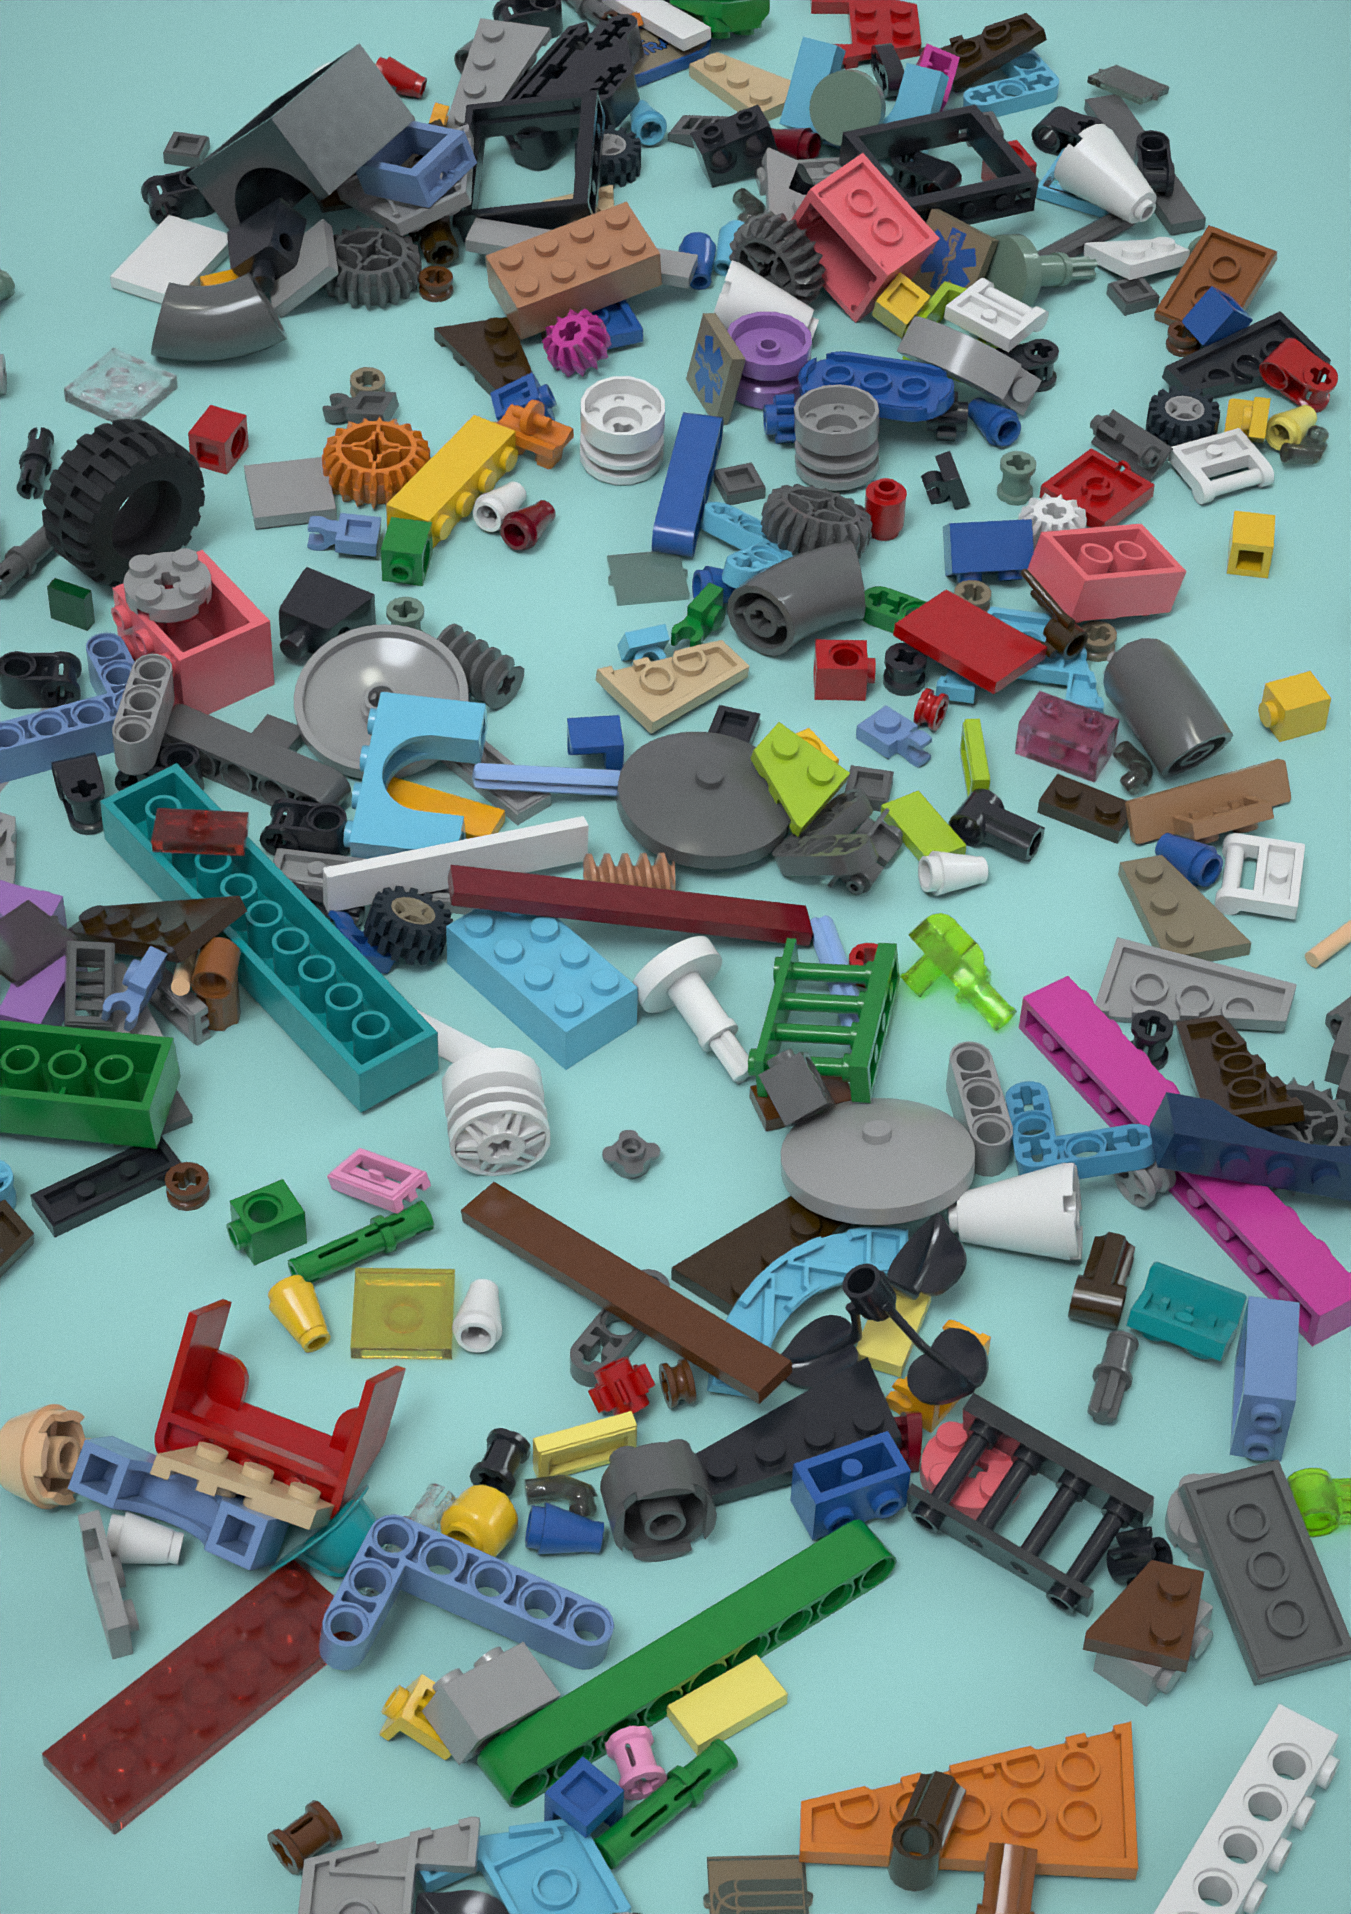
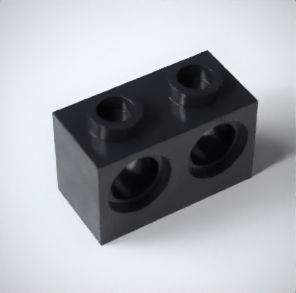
M758 104L748 109L740 110L732 116L708 124L690 133L700 166L712 188L762 167V159L768 147L778 151L771 126Z

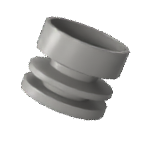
M841 384L821 386L809 390L802 395L794 407V430L796 436L795 467L797 475L809 485L819 489L826 488L831 491L850 490L865 485L874 478L879 469V442L877 437L879 434V407L877 400L869 392L854 386Z

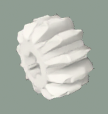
M1044 493L1042 499L1030 498L1028 505L1022 507L1018 520L1032 519L1034 550L1041 532L1087 528L1086 510L1077 506V500H1063L1062 494L1057 498L1050 497L1046 493Z

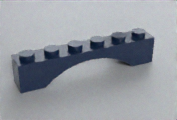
M1166 1092L1149 1125L1157 1168L1351 1201V1145L1326 1146L1284 1138L1244 1121L1213 1100Z

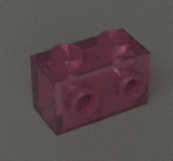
M1039 691L1019 721L1015 754L1095 783L1115 751L1120 719Z

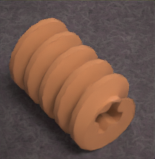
M604 853L600 865L596 866L592 854H585L583 860V880L675 890V862L673 860L672 865H669L665 853H658L654 865H651L647 854L640 853L636 865L633 866L629 854L622 853L618 865L615 866L610 853Z

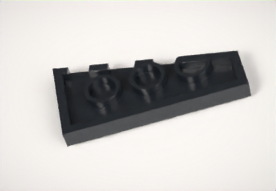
M1279 311L1165 366L1162 378L1170 386H1176L1178 391H1182L1183 386H1190V392H1195L1196 388L1203 390V397L1207 394L1214 397L1267 385L1260 375L1259 365L1287 338L1300 341L1309 351L1324 362L1330 364L1331 360Z
M866 1357L697 1452L696 1455L702 1464L716 1507L792 1483L793 1464L886 1431L890 1433L898 1449L903 1448L902 1435L870 1361Z

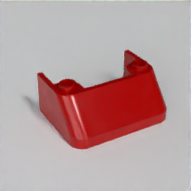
M221 1299L190 1311L154 1436L157 1453L198 1446L199 1442L219 1446L228 1451L226 1459L244 1466L245 1462L257 1463L273 1470V1479L290 1486L291 1482H300L318 1489L321 1492L319 1499L335 1505L330 1519L334 1518L352 1498L385 1443L406 1368L396 1365L367 1379L359 1406L353 1407L340 1415L331 1436L244 1402L249 1386L248 1371L240 1359L219 1350L232 1302Z

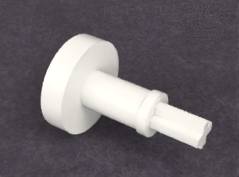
M705 936L685 939L658 954L636 975L632 983L638 987V1001L648 1013H658L676 1006L698 1038V1044L703 1051H714L733 1081L740 1084L749 1077L748 1054L735 1037L739 1029L732 1018L728 1017L707 986L720 970L722 957L711 941Z

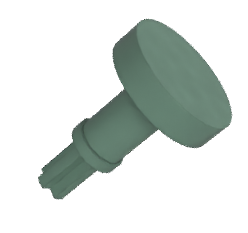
M847 69L831 73L817 84L810 99L809 111L813 126L819 135L826 141L841 146L843 132L882 124L885 118L886 103L882 89L871 76L862 71Z
M1003 234L993 237L999 240L984 278L994 283L995 289L1031 306L1039 294L1040 287H1065L1069 284L1070 280L1093 279L1096 276L1094 269L1098 264L1096 259H1090L1089 256L1069 258L1063 252L1039 256L1035 246L1026 236L1021 234Z

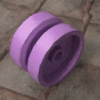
M754 312L743 315L732 322L727 331L746 359L735 400L746 406L763 409L764 405L773 404V397L775 395L794 394V403H796L801 397L798 381L799 371L811 360L812 338L809 329L803 322L791 315L779 312Z

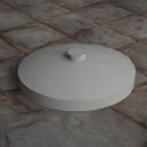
M370 625L340 634L320 647L311 656L298 677L294 692V711L300 735L309 750L325 765L336 769L342 774L363 779L364 772H361L359 767L360 754L363 745H370L372 735L367 732L368 716L371 708L377 709L380 693L388 692L469 702L467 680L461 664L455 655L439 640L425 632L406 626ZM426 759L413 762L403 767L393 777L402 778L415 774L433 765L438 760Z
M872 1098L871 1103L846 1101L834 1104L818 1114L797 1123L787 1134L781 1147V1176L790 1195L807 1209L824 1217L846 1223L890 1225L931 1216L954 1204L968 1190L975 1175V1146L966 1128L955 1118L937 1108L909 1100Z

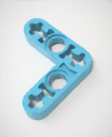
M1032 49L1000 68L1007 75L1008 79L967 89L964 92L963 107L976 105L981 112L993 111L996 117L1048 105L1057 100L1059 78Z
M709 502L705 504L700 527L707 533L741 549L726 558L722 580L727 585L737 588L762 570L793 557L790 551L779 549L778 544L771 543L767 539V536L762 532L761 520L726 503Z

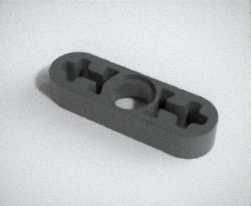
M652 1269L642 1270L670 1287L668 1279L661 1272ZM603 1308L570 1349V1374L572 1378L580 1385L595 1387L594 1384L598 1382L593 1373L614 1360L625 1356L629 1358L647 1335L635 1327L630 1333L625 1335L611 1333L606 1328L607 1325L622 1319ZM600 1344L604 1347L601 1352V1363L593 1361L600 1353ZM584 1360L593 1361L590 1365L584 1364Z

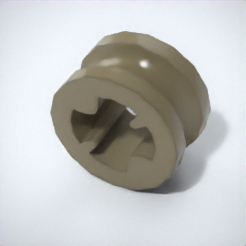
M363 367L353 371L350 375L351 397H356L359 391L385 392L384 374L379 369L373 367Z
M967 580L957 584L954 594L988 612L991 600L989 586L977 580Z
M1090 621L1083 624L1081 628L1088 634V640L1085 645L1087 660L1095 662L1106 661L1107 656L1115 651L1117 639L1115 628L1103 621Z

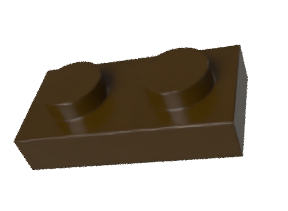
M1060 774L1054 777L1038 802L1037 813L1118 844L1129 827L1125 807L1127 800Z

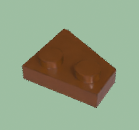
M1151 1560L1089 1627L1085 1634L1083 1650L1186 1673L1205 1571Z

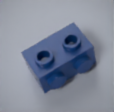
M1032 519L949 523L943 526L945 576H957V583L967 580L982 582V574L998 573V581L1022 580L1021 570L1024 568L1028 569L1034 553Z
M886 1431L793 1464L790 1501L811 1539L815 1540L829 1535L853 1520L860 1519L865 1522L874 1518H888L896 1514L900 1509L907 1506V1490L909 1489L911 1470L890 1433Z

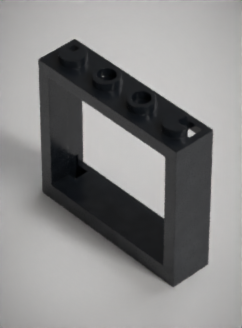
M597 90L466 105L465 122L459 125V127L466 124L470 127L474 137L473 154L477 164L473 166L471 204L461 208L458 213L454 214L452 226L459 229L464 243L475 218L553 230L597 213L605 114ZM579 128L573 199L478 209L486 138Z
M976 105L843 132L839 158L840 166L843 167L864 153L925 223L928 220L931 209H940L968 225L1034 211L1039 179ZM967 129L966 132L959 133V130ZM968 141L998 178L908 198L878 160Z

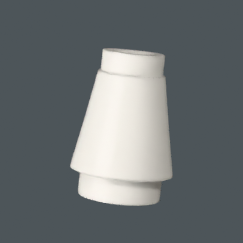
M512 481L479 496L473 509V517L476 524L487 532L500 531L504 517L508 513L518 510L526 500L524 487L518 482Z
M932 851L929 856L921 857L918 864V879L924 892H932L936 896L978 883H985L988 878V865L983 856L976 857Z
M478 1279L470 1284L464 1301L453 1321L452 1330L458 1344L470 1352L480 1353L488 1351L502 1336L499 1289L490 1280Z
M126 1511L125 1516L111 1515L106 1538L111 1557L119 1556L121 1564L172 1563L178 1565L184 1533L176 1532L174 1529Z

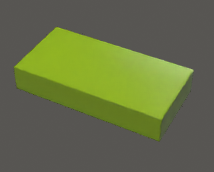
M980 718L965 719L962 723L959 751L968 797L975 789L983 788L989 790L990 774Z
M919 790L881 805V813L886 808L890 810L883 820L889 826H896L902 831L903 843L918 861L923 856H929L932 851L966 854L967 845Z

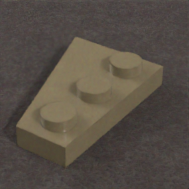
M1163 855L1120 862L1118 876L1153 947L1210 962L1249 955L1252 942Z

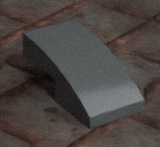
M1343 1017L1331 1050L1324 1081L1339 1085L1335 1100L1345 1099L1346 1111L1351 1112V1020Z

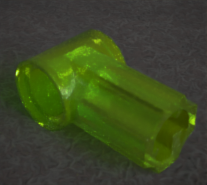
M1305 1468L1288 1476L1287 1482L1310 1537L1328 1535L1338 1529L1339 1525H1351V1478H1332L1328 1471L1321 1468Z

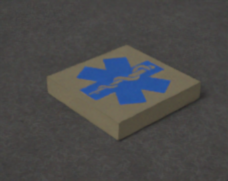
M931 209L926 224L940 239L911 281L931 295L935 294L944 281L968 289L976 281L985 277L999 240L940 209Z
M703 313L686 380L707 414L723 417L724 425H728L746 359L716 313Z

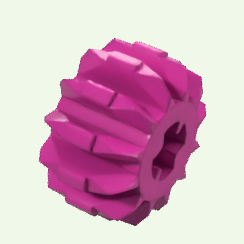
M586 308L578 314L570 309L567 317L562 319L556 316V325L545 327L547 337L542 340V343L548 355L547 359L552 367H555L557 371L561 370L568 377L575 372L584 376L586 369L590 367L598 370L597 361L608 358L607 348L612 344L610 336L606 331V326L601 318H598L597 315H592Z

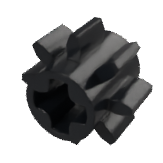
M955 392L952 406L942 415L926 420V430L937 431L936 440L955 441L956 432H967L968 402L958 401V392Z
M1150 1526L1118 1532L1116 1534L1118 1544L1110 1546L1106 1557L1107 1568L1112 1579L1118 1584L1127 1583V1586L1151 1560L1173 1564V1556L1169 1544L1162 1537H1153L1152 1527Z

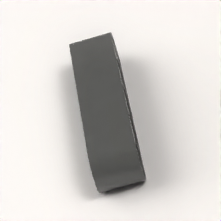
M175 704L172 708L162 742H186L194 745L199 751L203 777L269 806H272L280 798H292L298 801L321 804L332 803L340 806L351 793V787L346 777L332 767L187 705Z

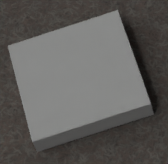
M324 219L304 233L298 263L295 268L274 281V288L270 291L271 305L276 314L281 318L338 275L332 226Z
M322 457L244 465L245 481L255 529L309 523V519L312 516L337 520L336 505L332 487L329 484V476L325 477L323 475Z

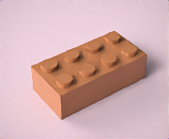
M627 201L485 256L489 288L521 340L545 331V327L556 325V316L563 319L567 317L570 309L578 314L586 308L591 313L662 285L660 252Z

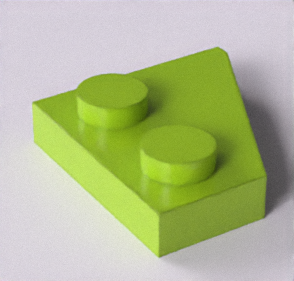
M780 722L758 744L750 758L759 775L767 781L768 791L775 803H781L791 819L789 827L797 837L800 836L841 789L850 772Z

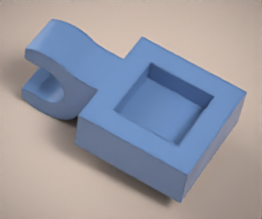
M340 513L339 521L321 516H312L308 524V532L312 533L309 534L307 548L322 551L335 544L336 553L376 557L381 533V517Z
M886 705L857 725L856 739L888 759L898 753L915 767H921L931 759V755L923 750L932 742L931 736L922 730H918L917 724Z
M150 946L141 961L134 959L131 962L122 982L128 989L125 992L114 993L106 998L102 1009V1020L107 1021L112 1012L122 1010L128 1014L125 1019L124 1030L129 1032L136 1026L139 1012L142 1013L163 979L167 953Z

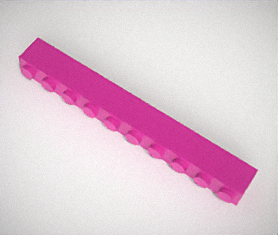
M1069 976L1023 997L1019 1029L1109 1127L1128 1124H1142L1149 1127L1166 1092L1180 1094L1176 1085L1172 1081L1166 1080L1151 1064L1146 1053L1137 1049L1122 1033L1119 1025L1114 1020L1109 1019L1094 1004L1090 994L1083 989L1081 990ZM1175 1171V1185L1168 1191L1268 1299L1300 1303L1299 1333L1312 1347L1351 1326V1272H1348L1336 1260L1325 1242L1317 1239L1302 1224L1297 1213L1291 1207L1285 1206L1269 1187Z

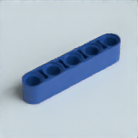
M683 412L655 517L651 545L652 552L694 557L701 530L700 522L705 504L708 501L714 470L721 448L724 426L723 417Z

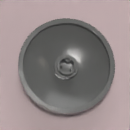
M680 732L662 736L637 749L627 759L620 772L616 803L620 819L625 828L636 841L656 855L658 853H665L667 860L672 862L674 860L675 863L702 869H728L756 862L772 853L784 841L790 829L791 819L782 804L775 803L768 791L767 781L759 775L750 759L756 747L731 736L711 732Z

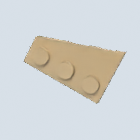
M719 52L709 54L689 64V77L737 112L758 104L768 121L782 115L791 80Z
M723 640L676 650L673 657L651 662L646 657L633 660L632 666L618 670H613L612 666L599 668L596 672L595 681L652 734L747 678L750 666Z
M199 1442L198 1446L157 1454L150 1471L151 1475L168 1480L170 1475L179 1473L197 1479L196 1490L214 1497L215 1495L235 1498L237 1494L245 1496L243 1505L248 1509L308 1530L328 1525L335 1506L319 1499L321 1492L312 1486L300 1482H291L290 1486L273 1479V1470L253 1462H245L244 1466L226 1459L228 1451L206 1442Z

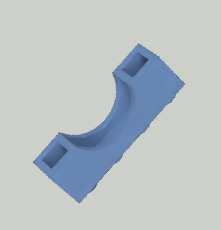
M114 1436L86 1439L84 1441L67 1489L111 1509L136 1512L175 1525L198 1538L203 1543L205 1551L251 1571L275 1564L290 1523L248 1509L243 1505L245 1497L243 1495L237 1494L235 1498L215 1495L214 1497L196 1490L197 1479L179 1473L170 1475L169 1479L165 1480L151 1475L150 1471L156 1455Z

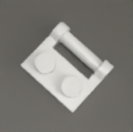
M985 278L976 281L947 304L944 319L1007 352L1012 350L1033 331L1040 332L1046 325L1049 317L1048 311L1038 306L1032 308L995 289L994 283Z
M1240 428L1173 446V450L1168 456V461L1191 487L1194 499L1198 504L1212 502L1215 496L1253 485L1264 487L1274 482L1272 466ZM1247 467L1249 469L1212 481L1209 479L1210 477Z
M1240 833L1227 835L1223 841L1222 854L1226 858L1222 888L1216 893L1215 907L1225 915L1246 911L1295 919L1299 902L1305 844ZM1247 857L1257 859L1253 890L1240 888L1243 860Z

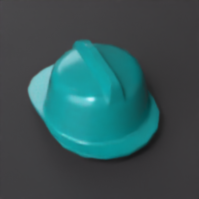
M365 1485L344 1505L339 1513L328 1522V1525L322 1527L287 1553L270 1568V1572L279 1569L297 1557L327 1576L344 1577L371 1526L377 1520L376 1516L362 1499L369 1486Z

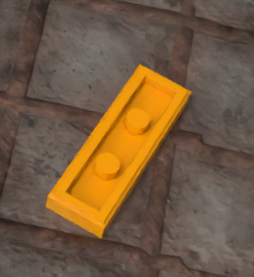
M396 777L391 779L386 790L397 803L406 808L464 816L466 839L498 833L505 822V810Z

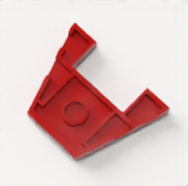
M810 0L811 14L848 15L850 44H834L846 51L842 63L846 70L858 68V61L871 59L872 45L892 43L900 60L920 56L918 49L921 48L922 43L917 4L899 0Z

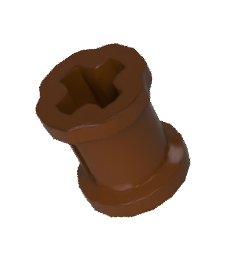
M316 1800L305 1806V1813L283 1830L274 1829L267 1834L272 1851L286 1870L293 1875L303 1871L304 1859L311 1858L327 1845L335 1847L343 1841L337 1822L330 1812Z

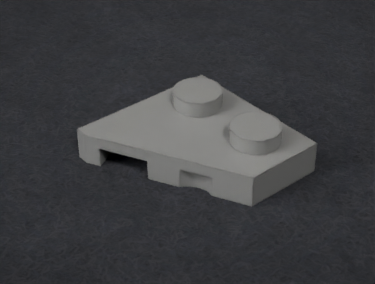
M99 1510L78 1515L86 1571L112 1660L133 1654L130 1633L138 1631L139 1624L132 1599L123 1601L120 1588L126 1587V1581L119 1556L111 1557Z

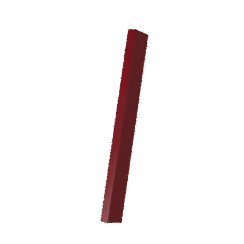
M450 865L447 877L450 902L452 906L784 944H786L787 938L796 939L797 945L809 946L813 935L806 905L460 865Z

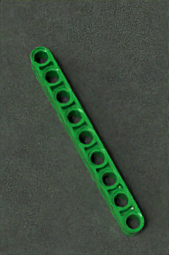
M858 1519L843 1525L489 1742L481 1751L477 1759L478 1767L510 1807H521L545 1793L582 1757L592 1764L607 1754L605 1743L613 1733L629 1726H646L650 1728L667 1717V1706L755 1655L761 1659L878 1586L895 1568L896 1557L864 1521Z

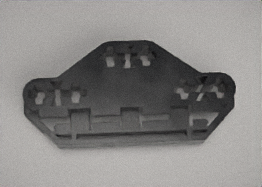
M622 14L611 17L608 21L601 20L591 33L589 32L587 21L567 27L505 100L597 90L605 114L604 129H608V125H615V128H617L640 100L633 69L634 65L644 54L637 18L629 14ZM572 128L516 134V141L513 135H507L504 138L516 163L522 164L529 169H541L550 165L571 141L573 132Z

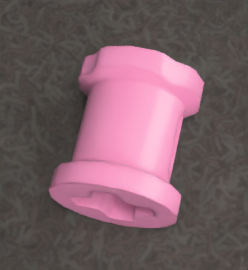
M629 1726L613 1733L605 1743L608 1757L616 1762L621 1777L618 1785L624 1790V1799L626 1800L645 1799L667 1781L665 1770L661 1766H657L651 1749L654 1742L651 1729L646 1726Z

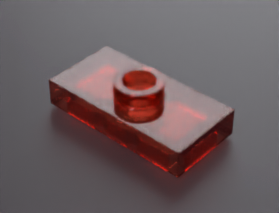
M157 808L151 840L152 851L244 856L249 830V812Z

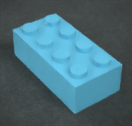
M474 909L446 926L447 964L565 1070L637 1025L638 987L560 919Z

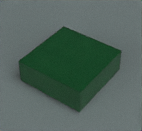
M54 578L47 586L51 618L88 631L95 623L91 590Z

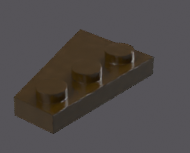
M1024 13L985 26L980 35L964 39L962 35L950 38L951 44L939 49L960 57L951 89L956 93L963 88H967L973 82L992 71L1000 69L1011 60L1031 51L1034 47L1047 40L1044 28L1030 15ZM925 47L918 49L920 56Z
M493 317L482 321L434 328V340L441 347L447 346L453 352V359L460 366L466 365L475 374V381L489 395L491 392L532 373L518 335L507 317Z

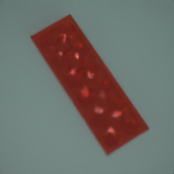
M294 1559L273 1572L42 1753L44 1766L100 1822L116 1835L327 1665L320 1656L319 1641L324 1615L334 1596ZM339 1631L333 1634L334 1637L345 1642L357 1639L354 1634L347 1631Z

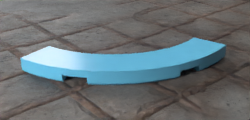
M889 1227L849 1229L845 1233L834 1234L821 1238V1236L791 1249L772 1262L754 1279L736 1301L725 1321L771 1348L778 1330L794 1311L814 1296L833 1287L843 1285L846 1274L852 1268L860 1264H872L887 1276L892 1261L908 1241V1229ZM709 1374L707 1391L747 1397Z

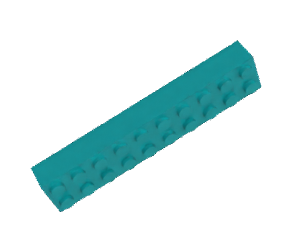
M177 763L100 801L105 840L162 901L228 896L241 897L247 912L215 936L226 938L239 947L241 955L237 968L238 982L360 1113L439 1070L438 1032Z

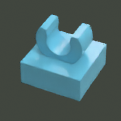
M666 624L625 632L617 645L621 661L637 660L644 657H650L654 661L665 659L666 655L663 650L670 640Z

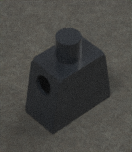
M279 197L227 232L230 268L239 277L247 273L252 274L263 292H270L274 288V281L294 269L297 265L307 219Z
M306 567L279 608L280 638L282 639L279 646L281 652L290 660L297 661L306 652L314 654L320 647L340 634L360 627L376 625L375 594Z

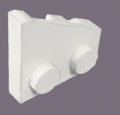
M1157 237L1150 240L1088 242L1084 244V257L1089 256L1090 259H1096L1098 265L1128 280L1181 267L1190 255L1189 249L1176 244L1174 239L1168 237Z

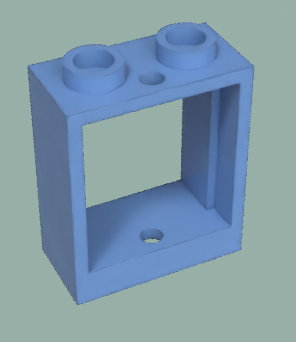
M412 121L356 171V174L365 194L430 208L475 166L477 161L465 131ZM413 154L424 156L412 168L401 166Z
M1248 1296L1234 1362L1230 1455L1247 1457L1255 1461H1274L1279 1459V1462H1281L1296 1403L1299 1302Z

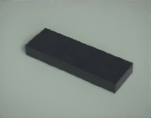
M161 1136L157 1149L133 1146L31 1194V1203L52 1235L57 1237L165 1186L166 1173L171 1167L181 1163V1161Z

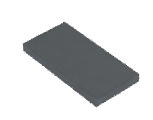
M1279 1459L1182 1484L1178 1492L1253 1685L1264 1684L1351 1660L1350 1635Z

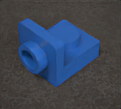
M533 372L490 393L498 421L502 419L511 404L525 408L531 400L542 402L545 408L544 416L555 421L552 407L556 406L557 403L553 392L548 384L541 386Z

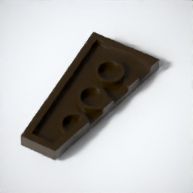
M240 896L107 906L97 905L82 912L79 915V921L65 932L70 941L115 943V953L144 957L149 947L152 946L167 953L166 961L181 963L245 914L247 909Z

